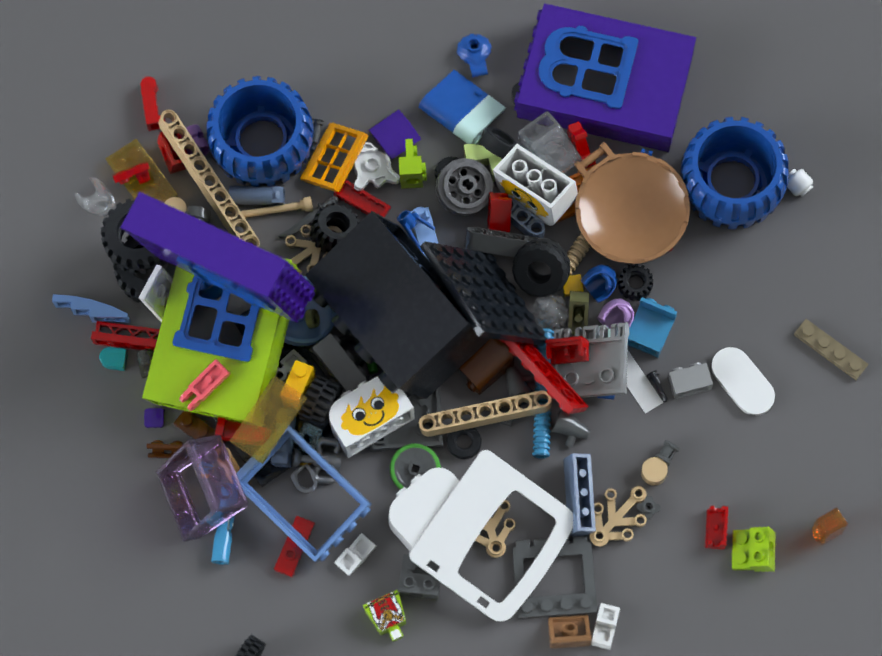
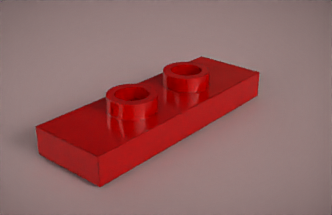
M345 180L339 192H334V196H337L366 215L373 211L385 218L391 210L390 205L365 190H356L354 184L348 180Z
M296 515L292 526L308 541L315 522ZM289 536L285 541L274 571L293 578L304 551Z

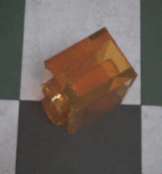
M836 507L816 520L812 527V535L817 542L820 541L824 545L841 535L848 523Z

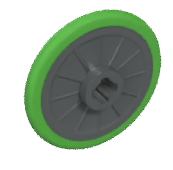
M417 443L408 444L401 447L393 455L390 462V475L394 484L400 490L403 487L407 489L410 487L411 480L418 474L422 476L430 469L441 468L440 461L435 452L429 447ZM412 465L419 466L418 473L411 471Z

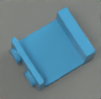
M642 297L634 320L629 328L628 345L658 358L676 319L677 311H674V308L671 306L657 304L652 298L645 299Z

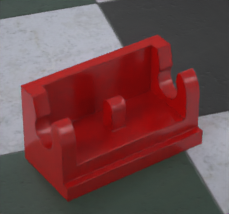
M489 192L487 229L510 232L512 198H508L507 193Z
M583 336L546 339V357L551 359L552 365L589 361V340Z
M710 506L707 509L705 548L725 550L729 506H722L721 508Z

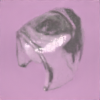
M90 177L89 180L96 187V193L90 196H81L79 192H76V201L87 212L96 216L106 217L108 216V211L114 209L113 196L109 188L100 179Z

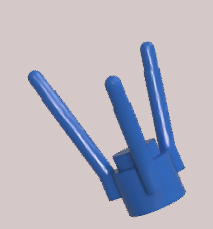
M405 210L398 215L397 220L406 230L411 240L422 251L420 244L411 231L417 224L416 219L432 230H435V227L421 218L415 211L411 213L409 210Z

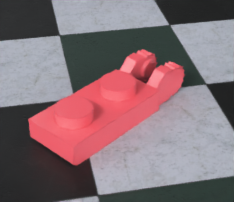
M215 359L188 386L189 388L180 396L179 400L185 402L194 393L197 397L187 406L190 411H193L231 373Z

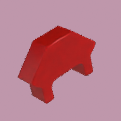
M578 121L568 125L567 134L572 150L577 160L581 162L591 153L586 137H588L587 132ZM596 161L589 164L587 167H585V169L595 165Z

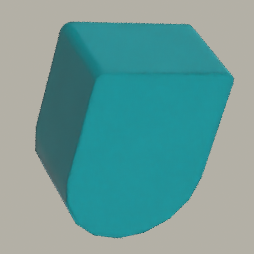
M106 347L100 352L99 359L105 368L125 371L128 357L126 349Z

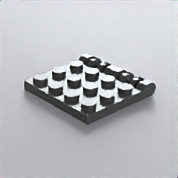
M368 375L366 379L370 381L378 377V375ZM440 387L427 399L412 394L408 399L414 407L415 419L370 445L369 451L399 450L401 447L412 443L422 444L429 448L443 447L442 434L427 437L421 433L419 427V420L422 416L441 412ZM427 422L424 424L423 427L425 429H430L433 426V424Z

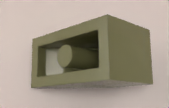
M570 291L568 328L571 329L572 336H575V329L577 327L583 329L584 326H588L589 292Z

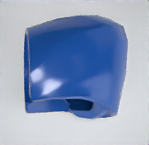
M601 264L588 270L581 278V282L597 302H602L614 292L617 277L612 267Z

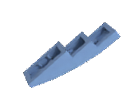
M53 294L52 302L56 308H71L74 315H89L92 323H97V321L130 323L128 313L111 305L77 296Z

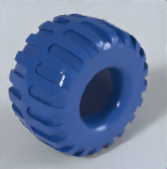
M253 76V80L246 82L243 78L237 81L236 86H227L224 89V95H218L213 101L214 107L209 109L206 126L208 147L217 165L222 168L229 178L232 179L234 177L237 183L242 185L250 183L254 187H260V184H267L268 187L276 186L275 182L282 180L284 183L290 180V174L294 173L296 175L302 169V162H307L313 144V121L300 94L296 90L292 91L287 83L282 81L278 84L277 80L272 77H267V80H261L260 76ZM258 121L274 123L283 132V141L279 149L272 154L259 157L246 153L240 145L241 134L245 128Z
M726 117L720 123L718 120L712 121L707 129L703 127L697 132L683 155L680 175L689 194L690 208L692 211H699V217L702 220L706 221L709 219L713 221V226L720 227L723 224L728 225V229H737L738 225H743V228H749L755 221L760 223L769 214L774 212L786 192L789 179V161L787 154H785V147L781 140L776 141V134L771 129L766 131L763 129L764 124L758 121L753 124L748 122L749 118L741 117L740 120ZM729 161L744 164L754 175V188L749 194L741 198H729L721 195L715 190L711 181V174L716 166Z

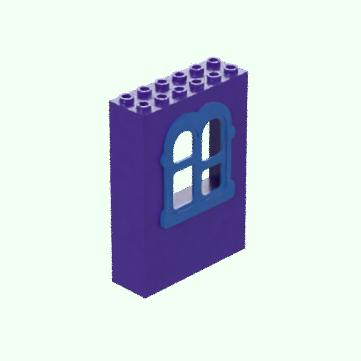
M544 3L542 10L539 9L537 26H534L533 40L528 48V59H525L524 74L521 75L519 81L520 92H516L514 110L517 111V118L568 129V125L579 121L587 134L669 152L694 54L696 37ZM567 37H577L593 41L594 47L591 59L585 61L565 56L560 50L561 41ZM603 44L623 48L619 67L598 63ZM568 64L578 68L573 86L559 84L553 79L552 72L556 66ZM590 69L615 75L616 82L613 93L606 95L584 90L582 83L586 70Z
M138 193L121 226L124 231L156 257L192 273L205 283L213 284L254 306L257 305L295 323H298L299 319L303 318L307 303L314 297L315 288L287 260L144 193Z

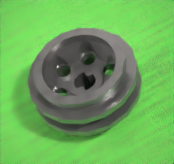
M461 158L450 162L441 170L436 179L435 191L438 201L447 211L455 215L468 216L477 213L488 204L489 192H493V181L491 174L483 164L474 159ZM460 171H466L467 174L462 176ZM450 177L455 178L454 184L449 182ZM463 182H466V185H470L469 190L462 186ZM476 189L480 190L479 196L474 194ZM452 191L456 192V198H453L451 195ZM467 197L469 204H465L463 198Z

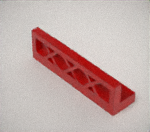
M97 321L96 329L91 334V340L96 345L154 352L157 342L155 338L158 337L160 329ZM101 327L110 328L112 333L100 332ZM122 330H128L131 335H118V333ZM141 332L147 333L150 338H141L136 336Z

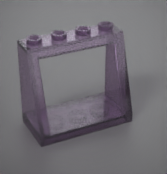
M221 435L188 440L156 471L184 542L203 537L249 506ZM191 464L211 510L202 521L198 517L181 471Z

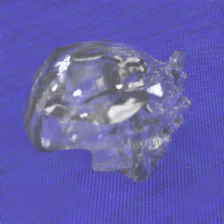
M549 295L535 299L532 310L538 326L542 329L547 328L551 330L562 329L566 326L569 313L562 296Z

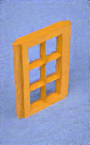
M329 123L300 179L306 183L339 192L367 141L368 134L336 123ZM336 132L344 134L338 147L330 144ZM348 135L356 138L350 150L342 148ZM327 148L336 150L329 163L321 161ZM339 152L347 153L348 155L341 167L333 164ZM319 164L327 166L321 179L312 177ZM330 168L339 170L333 183L325 181Z

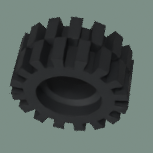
M631 264L620 273L618 287L620 293H624L626 299L630 297L632 301L634 298L640 301V298H646V295L649 296L653 287V275L649 273L650 270L648 268L644 269V265L639 267L638 264H635L632 267ZM633 276H638L643 280V285L637 289L632 288L628 283L629 279Z
M250 635L244 641V644L241 645L240 650L237 651L235 656H261L266 643L254 635Z

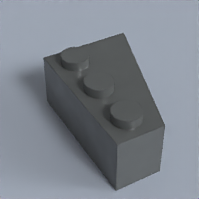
M330 333L312 346L309 352L316 355L320 360L321 366L327 369L335 382L342 384L344 392L348 390L353 391L361 382L367 380L365 378L366 372L360 365L356 366L354 364L352 354L348 350L344 351L340 346L342 344L340 339L336 335L332 336Z

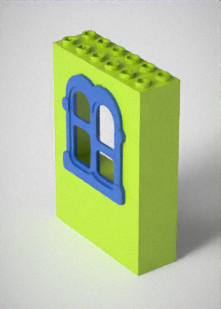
M283 258L287 260L300 274L302 273V271L297 267V264L292 263V260ZM176 266L142 398L156 405L263 427L290 320L252 304L248 316L228 313L227 306L230 292L223 290L220 300L200 297L199 291L203 281L199 280L192 273ZM197 305L217 309L213 332L209 340L189 336L194 310ZM230 321L245 325L242 343L239 347L219 342L223 322ZM217 359L231 374L204 401H201L200 405L193 411H190L187 406L197 396L193 393L185 402L179 400L180 396Z

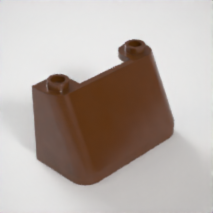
M490 339L459 370L466 376L468 381L466 383L467 387L473 393L476 391L480 395L503 376L509 367L514 366V355L510 353L509 348L498 339Z

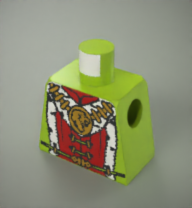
M398 590L363 605L365 613L380 635L389 632L393 642L404 637L400 627L406 625V620Z

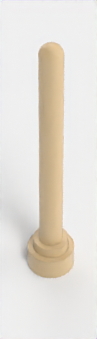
M310 196L303 197V200L296 203L241 211L245 218L300 209L301 211L311 212L313 211V205ZM226 213V216L234 217L233 213Z

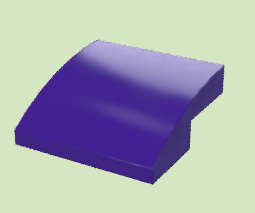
M399 109L368 130L378 146L380 145L389 156L390 160L406 150L405 139H413V145L421 140L419 134Z

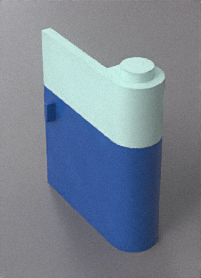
M453 70L427 93L419 104L421 110L465 143L477 145L480 143L483 130L506 109V107L456 70Z

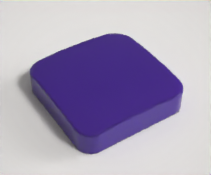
M162 408L145 409L144 426L146 428H162L164 426V410Z

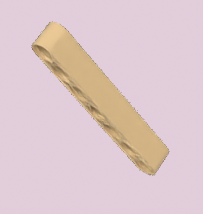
M544 390L424 415L419 420V427L424 436L431 437L548 412L552 407V399ZM542 398L548 400L545 405L539 404L538 401ZM523 402L529 404L526 409H521L519 405ZM507 406L510 410L502 413L499 411L500 408ZM488 410L491 413L489 416L483 417L480 415L481 412ZM465 414L472 416L468 421H464L461 418ZM446 418L453 420L449 425H444L442 422ZM430 422L433 426L430 429H425L423 427L424 424Z

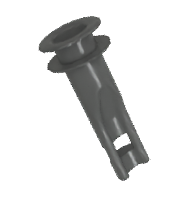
M312 119L314 121L313 143L317 144L316 146L312 144L311 150H315L319 143L320 129L323 126L321 122H324L321 119Z

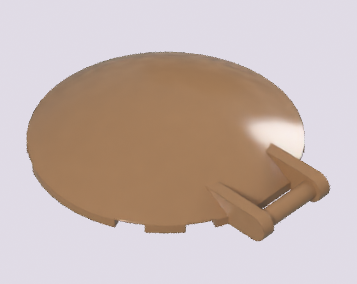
M603 142L599 145L600 148L581 162L578 161L574 164L577 171L584 178L576 196L575 213L577 224L586 242L597 253L615 262L640 264L663 256L679 242L688 225L690 200L684 181L668 163L660 158L658 159L641 152L615 155L609 146ZM605 153L607 156L590 170L587 171L585 167Z

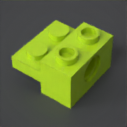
M405 139L406 157H399L401 189L423 188V181H427L426 163L422 162L421 156H418L417 145H413V139Z
M750 527L749 530H733L732 569L754 570L755 572L775 571L776 532L770 527Z

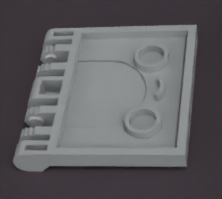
M628 322L619 323L618 325L617 323L611 324L610 337H608L606 324L600 325V329L598 325L584 326L583 329L577 327L575 329V336H583L589 340V361L553 365V367L581 398L627 394ZM570 328L554 330V339L572 337Z

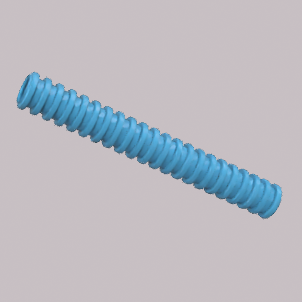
M543 328L545 337L547 339H554V331ZM546 343L543 346L537 345L539 352L547 359ZM535 382V392L547 391L543 385ZM545 398L538 401L541 405H545L548 402ZM550 410L545 413L536 414L534 417L535 428L533 432L535 434L533 438L535 440H533V444L535 446H533L534 452L532 455L535 458L543 459L550 456L548 452L550 451L548 445H550L549 439L551 437L549 435L551 433L549 429L551 427V423H549L551 421V417H549L551 416Z

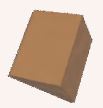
M588 615L548 618L551 649L591 646Z

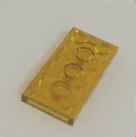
M134 139L105 158L114 173L146 161L148 162L150 181L140 184L136 176L133 175V177H130L129 182L123 184L134 200L139 192L163 203L169 198L178 197L176 191L137 139Z
M274 376L230 442L263 464L308 398Z

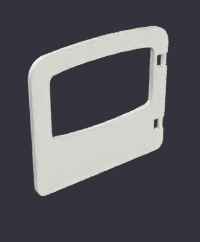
M483 450L475 458L410 551L409 557L413 563L431 574L489 618L495 621H505L510 619L521 607L557 557L573 529V513L568 507L489 450ZM513 491H517L555 519L556 524L543 548L522 579L502 602L497 603L462 578L458 573V569L473 542L495 511ZM430 560L439 566L436 572L427 566ZM480 596L489 602L486 608L477 602Z

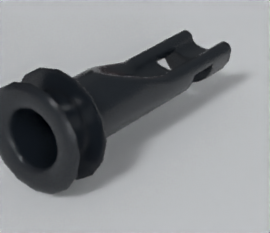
M654 370L647 374L646 377H650L648 380L652 381L659 395L663 396V402H667L668 398L662 390L661 382L658 378L659 374H656L657 370Z

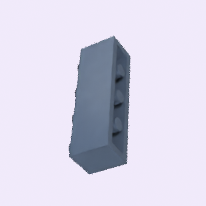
M572 453L563 459L566 507L573 513V529L569 536H588L596 531L591 454Z

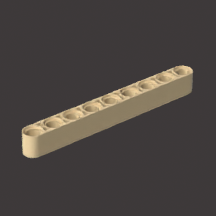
M173 110L163 111L159 119L160 129L228 233L259 247L260 241L178 115ZM164 118H170L172 123H166ZM179 133L183 138L177 139L174 137V134ZM184 149H190L193 154H186ZM194 165H201L203 170H197ZM204 181H212L213 186L206 185ZM215 196H221L224 201H217ZM225 212H232L234 217L226 216ZM235 227H241L244 233H238Z

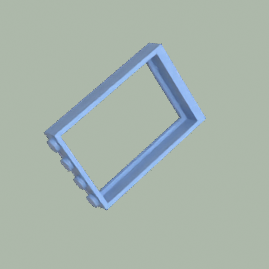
M286 422L276 430L230 479L314 562L319 560L323 562L330 555L328 551L332 546L337 547L344 539L342 536L347 531L350 533L357 526L356 521L360 517L364 518L371 511L369 507L372 504ZM290 437L360 504L318 550L248 484L253 476Z

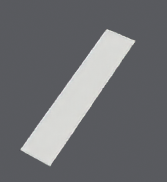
M628 351L627 387L646 414L664 402Z

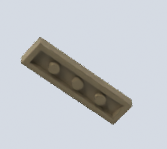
M807 319L804 320L794 333L795 337L856 381L869 365Z

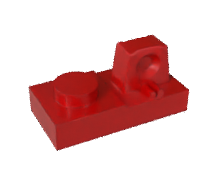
M146 161L112 174L115 183L119 182L121 185L129 182L130 177L135 175L139 183L142 184L150 181L148 172L150 167Z

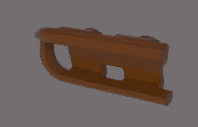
M155 440L151 444H147V449H152V453H148V458H189L197 452L199 443L184 445L181 441H173L170 444H164L161 440ZM193 448L191 452L184 454V450ZM164 450H171L172 454H164Z

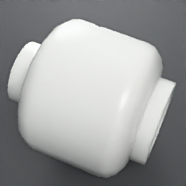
M794 168L789 173L787 188L794 196L800 195L803 197L813 188V179L804 169L796 171Z

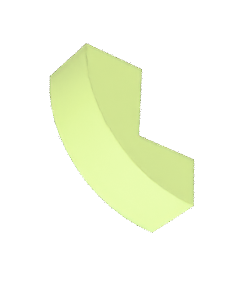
M464 144L465 158L474 159L484 166L489 165L492 181L495 182L493 169L502 159L482 145Z

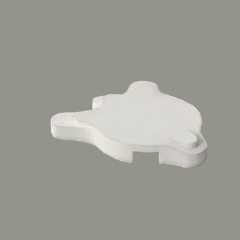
M365 142L354 163V171L357 175L354 188L362 191L369 182H372L376 188H380L384 183L398 184L400 176L393 171L389 156L378 151V148L371 142Z

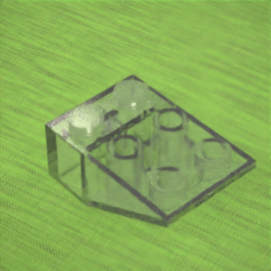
M548 111L518 131V142L523 148L563 174L574 167L576 162L582 161L581 156L560 124Z

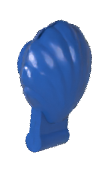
M469 34L463 37L457 45V54L464 62L469 64L472 77L488 75L485 61L491 53L492 46L489 40L480 34Z

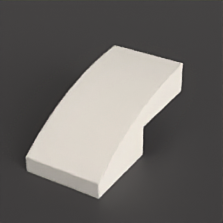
M361 533L352 545L345 549L335 561V564L350 576L375 550L377 545Z
M600 604L591 645L611 649L620 611L619 607Z

